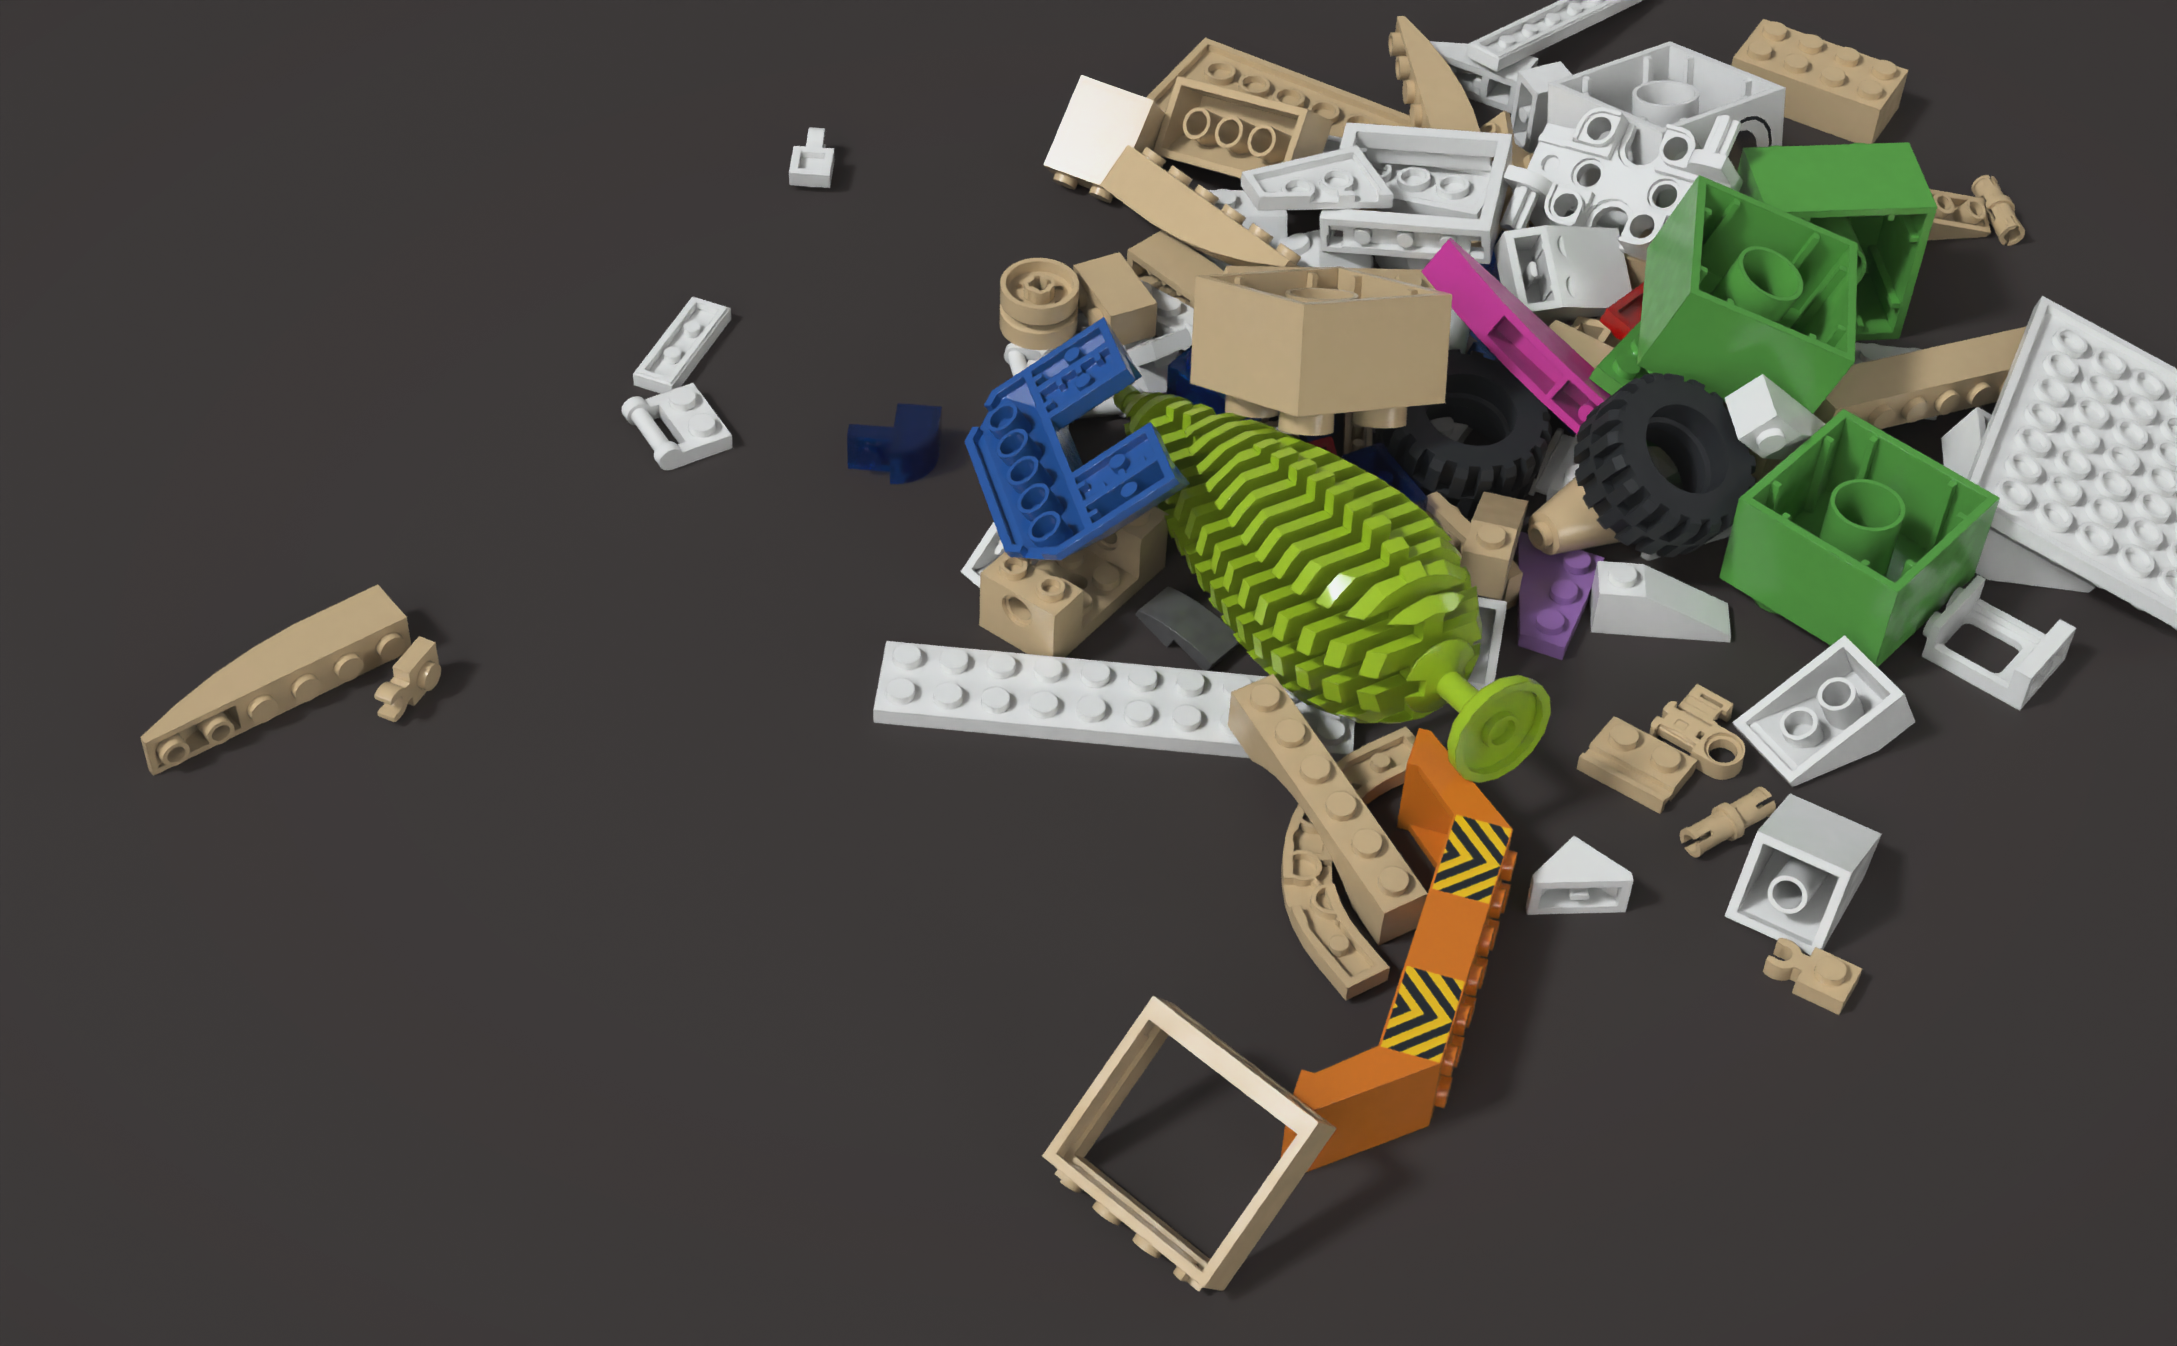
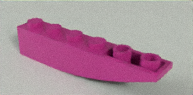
M1452 238L1446 241L1421 271L1436 290L1452 294V309L1503 365L1576 434L1581 424L1586 421L1587 415L1611 396L1589 379L1594 368Z

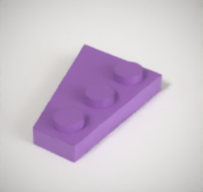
M1520 532L1516 555L1517 565L1523 572L1517 604L1518 646L1563 660L1589 601L1597 561H1604L1605 558L1582 550L1547 555L1533 546L1527 533Z

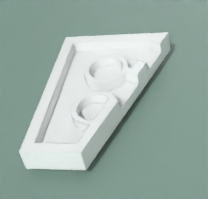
M1357 145L1243 171L1241 175V187L1258 211L1392 208L1394 194Z

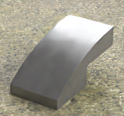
M1169 586L1135 614L1167 648L1176 642L1204 671H1209L1239 644L1233 635L1235 632L1215 614L1194 599Z

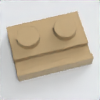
M1613 716L1590 743L1586 753H1582L1579 756L1577 770L1661 814L1665 804L1675 797L1695 772L1697 759Z

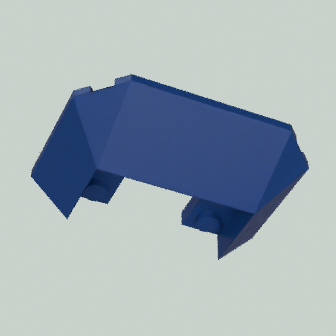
M1104 317L992 390L984 404L988 413L980 428L972 427L964 441L1003 548L1009 557L1060 561L1112 535L1190 484L1172 462L1160 433L1151 422L1083 465L1067 425L1081 418L1087 412L1142 377Z

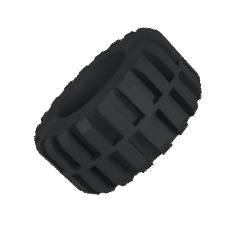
M1450 349L1448 351L1445 403L1407 407L1406 426L1399 428H1375L1376 433L1373 439L1374 451L1378 455L1377 462L1381 471L1384 474L1389 473V483L1398 491L1403 490L1412 502L1417 505L1419 503L1422 504L1423 497L1437 491L1451 505L1456 506L1461 514L1467 518L1468 515H1474L1483 492L1521 500L1527 496L1534 479L1537 478L1551 440V415L1549 408L1516 378L1497 357L1495 360L1483 357L1484 353L1472 350L1470 354H1462L1460 349ZM1451 417L1454 423L1468 425V427L1481 433L1491 444L1475 446L1459 443L1443 435L1430 421L1437 418Z
M1650 373L1645 374L1641 378L1633 379L1587 415L1586 421L1581 424L1577 433L1578 444L1574 446V463L1579 464V468L1575 470L1578 486H1583L1586 493L1583 495V500L1588 509L1593 507L1599 518L1596 519L1604 529L1610 528L1616 533L1614 538L1624 545L1629 546L1633 543L1636 545L1635 550L1649 555L1656 552L1657 556L1675 557L1678 554L1685 555L1695 551L1732 526L1739 498L1752 488L1756 482V478L1751 476L1756 471L1755 455H1750L1749 447L1738 440L1730 413L1723 406L1725 400L1716 392L1710 394L1704 390L1705 385L1696 380L1689 379L1685 382L1684 376ZM1646 440L1660 447L1674 462L1682 480L1683 490L1671 484L1658 471L1648 452Z

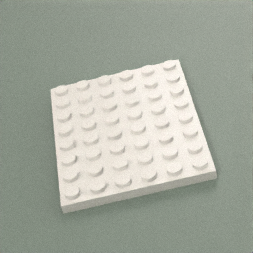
M2042 296L2032 311L1967 479L2000 497L1990 527L2007 535L2014 542L2023 544L2049 558L2054 564L2063 566L2089 580L2096 587L2105 589L2129 602L2136 609L2145 611L2171 625L2177 631V368Z

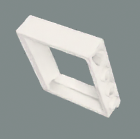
M1346 123L1339 149L1355 145L1359 148H1366V152H1363L1369 162L1491 171L1480 219L1353 209H1322L1320 214L1321 251L1431 260L1446 241L1452 238L1479 264L1491 263L1508 183L1504 180L1503 176L1508 165H1512V134ZM1335 230L1343 231V237L1334 236ZM1471 241H1481V247H1471Z

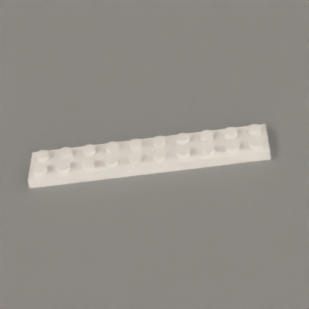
M886 641L873 709L874 723L1249 758L1228 727L1231 692L1267 676ZM1287 692L1335 762L1353 752L1355 721L1324 712L1313 705H1307Z

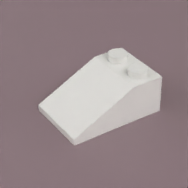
M1844 635L1732 723L1789 785L1794 787L1879 751L1914 724L1915 719L1905 694Z

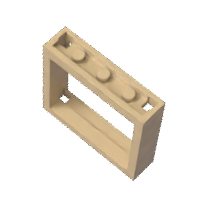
M1152 996L1042 1157L1057 1168L1055 1175L1061 1179L1060 1183L1076 1193H1080L1083 1189L1096 1200L1092 1207L1099 1215L1118 1226L1123 1222L1136 1232L1132 1240L1142 1250L1155 1258H1160L1163 1254L1177 1266L1173 1274L1180 1281L1188 1282L1199 1292L1202 1288L1224 1291L1337 1128L1174 1003ZM1169 1035L1297 1134L1211 1259L1084 1158Z

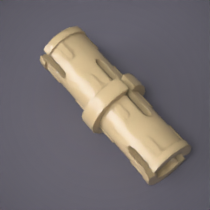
M1983 175L1977 178L1972 184V192L1975 197L1983 198L1988 222L1993 226L2002 245L2006 243L2007 246L2017 244L2023 239L2025 229L2014 213V203L2010 197L2003 194L1994 176L1990 178L1989 175Z
M1757 787L1731 804L1724 802L1714 807L1710 816L1680 831L1681 843L1700 837L1699 840L1685 847V850L1691 856L1698 858L1704 852L1725 840L1735 841L1742 837L1746 828L1766 817H1770L1776 810L1775 801L1756 807L1758 803L1772 795L1765 788Z

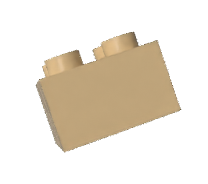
M1341 266L1195 276L1190 384L1226 394L1225 413H1234L1249 418H1271L1279 415L1278 429L1289 434L1306 436L1331 434L1334 432L1335 414L1352 412V423L1359 426L1371 428L1404 427L1407 421V407L1445 403L1452 294Z

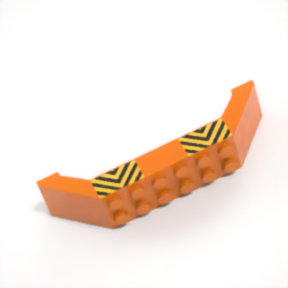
M1418 729L1410 752L1396 828L1409 831L1436 870L1379 1045L1316 1073L1301 1070L1293 1095L1337 1128L1307 1172L1426 1128L1430 1124L1435 1106L1445 1108L1453 1079L1451 1075L1454 1067L1457 1068L1464 1045L1465 1037L1461 1036H1464L1465 1029L1470 1026L1477 998L1469 995L1476 996L1477 990L1482 987L1488 959L1481 956L1488 957L1489 950H1493L1500 921L1492 920V918L1499 919L1500 914H1504L1511 884L1502 881H1511L1518 852L1509 850L1513 829L1475 783L1465 780L1449 762L1448 751L1429 730ZM1286 1125L1281 1157L1297 1136Z

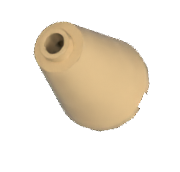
M1576 477L1535 511L1529 519L1528 537L1535 548L1547 555L1613 544L1620 541L1614 538L1616 533L1610 528L1604 529L1596 519L1599 516L1593 507L1588 509L1583 500V495L1586 493L1583 486H1578Z

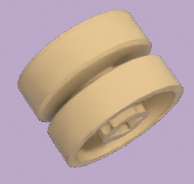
M1048 258L1024 259L1009 266L1003 272L1000 280L999 323L1004 337L1011 343L1030 350L1054 349L1071 339L1077 331L1079 280L1076 273L1064 263Z

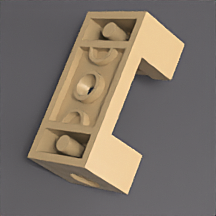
M1154 507L1112 535L1060 561L1040 559L1035 565H1032V560L1029 558L1009 557L1004 552L980 573L979 626L1027 654L1066 657L1165 567L1168 529L1164 515L1169 514Z

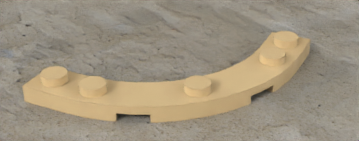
M1406 726L1362 746L1336 762L1365 805L1404 783L1407 761L1416 738ZM1298 804L1286 833L1282 857L1281 883L1285 908L1291 925L1303 948L1345 1000H1349L1387 981L1390 967L1358 931L1341 904L1336 886L1332 882L1333 860L1305 811Z

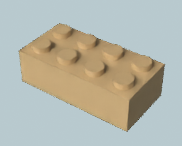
M1765 19L1759 23L1735 54L1731 65L1785 87V118L1854 143L1872 144L1876 141L1899 108L1909 71L1896 66L1890 61L1867 56L1853 48L1842 47L1822 40L1819 36L1805 34L1788 28L1780 22Z

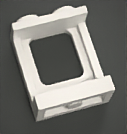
M1977 575L1965 589L1958 587L1953 592L1942 614L1936 611L1929 618L1923 630V636L1927 637L1922 657L2020 711L2065 660L2076 627L2059 619L2047 634L2038 631L1979 599L1986 579ZM1972 624L2013 646L2019 653L2002 672L1993 673L1948 649L1945 643L1962 625Z

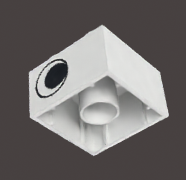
M1669 41L1548 83L1547 122L1575 129L1583 115L1591 109L1603 107L1621 111L1628 122L1635 124L1638 128L1634 141L1629 147V161L1635 165H1646L1658 157L1660 144L1667 130V124L1689 130L1703 150L1717 116L1728 115L1733 120L1742 123L1728 156L1734 168L1738 171L1743 148L1782 146L1786 88ZM1611 131L1601 134L1598 140L1607 137ZM1687 151L1678 153L1673 161L1683 158ZM1599 169L1587 170L1582 175L1580 184L1584 187L1593 186L1600 179L1601 171ZM1673 189L1662 191L1656 199V206L1660 208L1671 206L1677 198V191Z

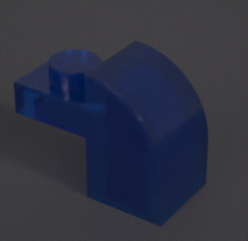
M898 403L894 427L849 424L847 433L848 469L890 472V484H905L925 477L935 468L939 459L942 440V407Z

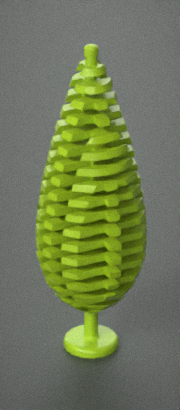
M1128 385L1114 395L1113 400L1116 407L1126 414V418L1130 417V422L1124 424L1126 435H1131L1151 422L1160 433L1172 462L1190 483L1157 505L1160 510L1169 514L1164 515L1168 533L1171 538L1175 537L1181 556H1186L1187 565L1192 574L1196 573L1198 584L1202 590L1211 593V597L1208 598L1214 608L1223 613L1220 617L1229 628L1236 632L1233 635L1238 643L1247 650L1252 659L1269 675L1274 674L1287 692L1307 705H1313L1324 712L1345 717L1357 723L1395 724L1421 719L1448 703L1459 713L1452 724L1447 740L1449 762L1465 780L1477 783L1498 779L1515 769L1532 753L1545 733L1551 715L1550 697L1536 680L1521 675L1499 678L1479 691L1468 682L1480 655L1481 643L1473 645V643L1482 639L1483 631L1477 585L1471 586V577L1466 566L1460 567V560L1462 558L1459 551L1449 542L1452 540L1451 537L1436 520L1431 518L1406 495L1389 486L1387 482L1377 476L1366 472L1327 450L1275 430L1276 428L1251 419L1243 420L1249 417L1234 413L1216 415L1212 407L1201 403L1193 405L1190 400L1173 394H1163L1160 392L1140 393L1132 385Z

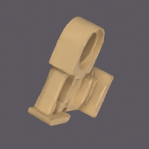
M1696 684L1678 705V708L1676 701L1668 702L1663 708L1662 717L1656 716L1651 722L1649 734L1655 738L1661 736L1691 753L1690 756L1697 759L1695 769L1714 779L1727 780L1738 775L1742 769L1745 755L1743 741L1737 735L1715 722L1718 718L1728 722L1731 718L1734 704L1701 685ZM1715 748H1725L1734 754L1735 759L1727 763L1717 762L1711 758L1709 752Z

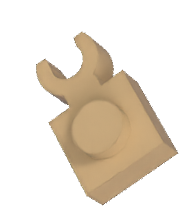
M421 636L413 642L392 667L394 677L391 681L384 682L377 689L374 695L375 699L384 702V705L377 712L379 717L392 722L398 721L405 712L407 704L415 706L427 691H431L437 685L441 675V666L438 661L436 642Z
M1785 938L1777 940L1773 955L1785 961L1778 960L1769 955L1763 969L1764 974L1772 979L1779 981L1790 979L1794 981L1793 994L1840 1015L1857 985L1862 972V968L1815 947L1810 956L1805 955L1796 943Z

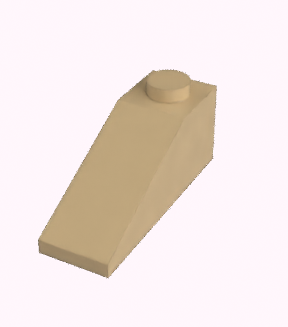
M1483 492L1471 520L1460 567L1466 566L1471 577V586L1477 585L1479 596L1502 600L1528 501Z

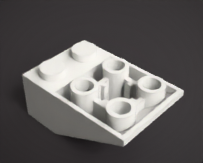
M1543 225L1503 232L1494 247L1501 284L1545 324L1553 323L1555 320L1560 322L1575 320L1577 316L1587 318L1602 316L1608 307L1632 291L1625 256L1619 249L1620 243L1617 239L1620 233L1618 228Z

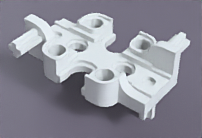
M1603 107L1591 109L1583 115L1575 129L1547 122L1543 133L1538 138L1539 143L1528 168L1524 169L1509 164L1503 178L1514 193L1500 222V226L1508 230L1526 228L1535 206L1544 208L1546 215L1555 226L1595 227L1599 218L1605 213L1621 211L1628 215V221L1621 236H1618L1617 239L1620 243V251L1631 257L1646 260L1647 247L1698 175L1735 191H1740L1743 180L1728 156L1742 123L1733 120L1728 115L1717 116L1703 150L1689 130L1667 124V130L1660 144L1658 157L1649 164L1635 165L1629 161L1628 151L1634 141L1638 128L1635 124L1629 123L1621 111ZM1611 131L1607 137L1598 140L1601 134ZM1687 151L1683 158L1673 161L1678 153ZM1599 169L1601 176L1596 184L1590 187H1584L1580 184L1581 177L1587 170ZM1667 189L1677 191V198L1671 206L1666 208L1656 206V199L1662 191ZM1577 206L1573 214L1564 217L1569 209ZM1648 228H1654L1649 236L1640 238L1643 231Z

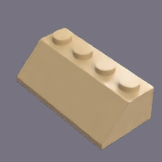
M1177 76L1153 151L1163 158L1241 179L1243 171L1323 153L1333 121L1309 109Z

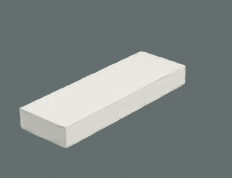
M691 297L633 373L634 386L660 394L681 387L730 322L731 308Z

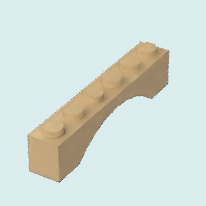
M1269 675L1232 691L1228 727L1249 758L1272 773L1288 789L1305 811L1335 864L1352 908L1378 946L1417 928L1428 893L1275 675Z

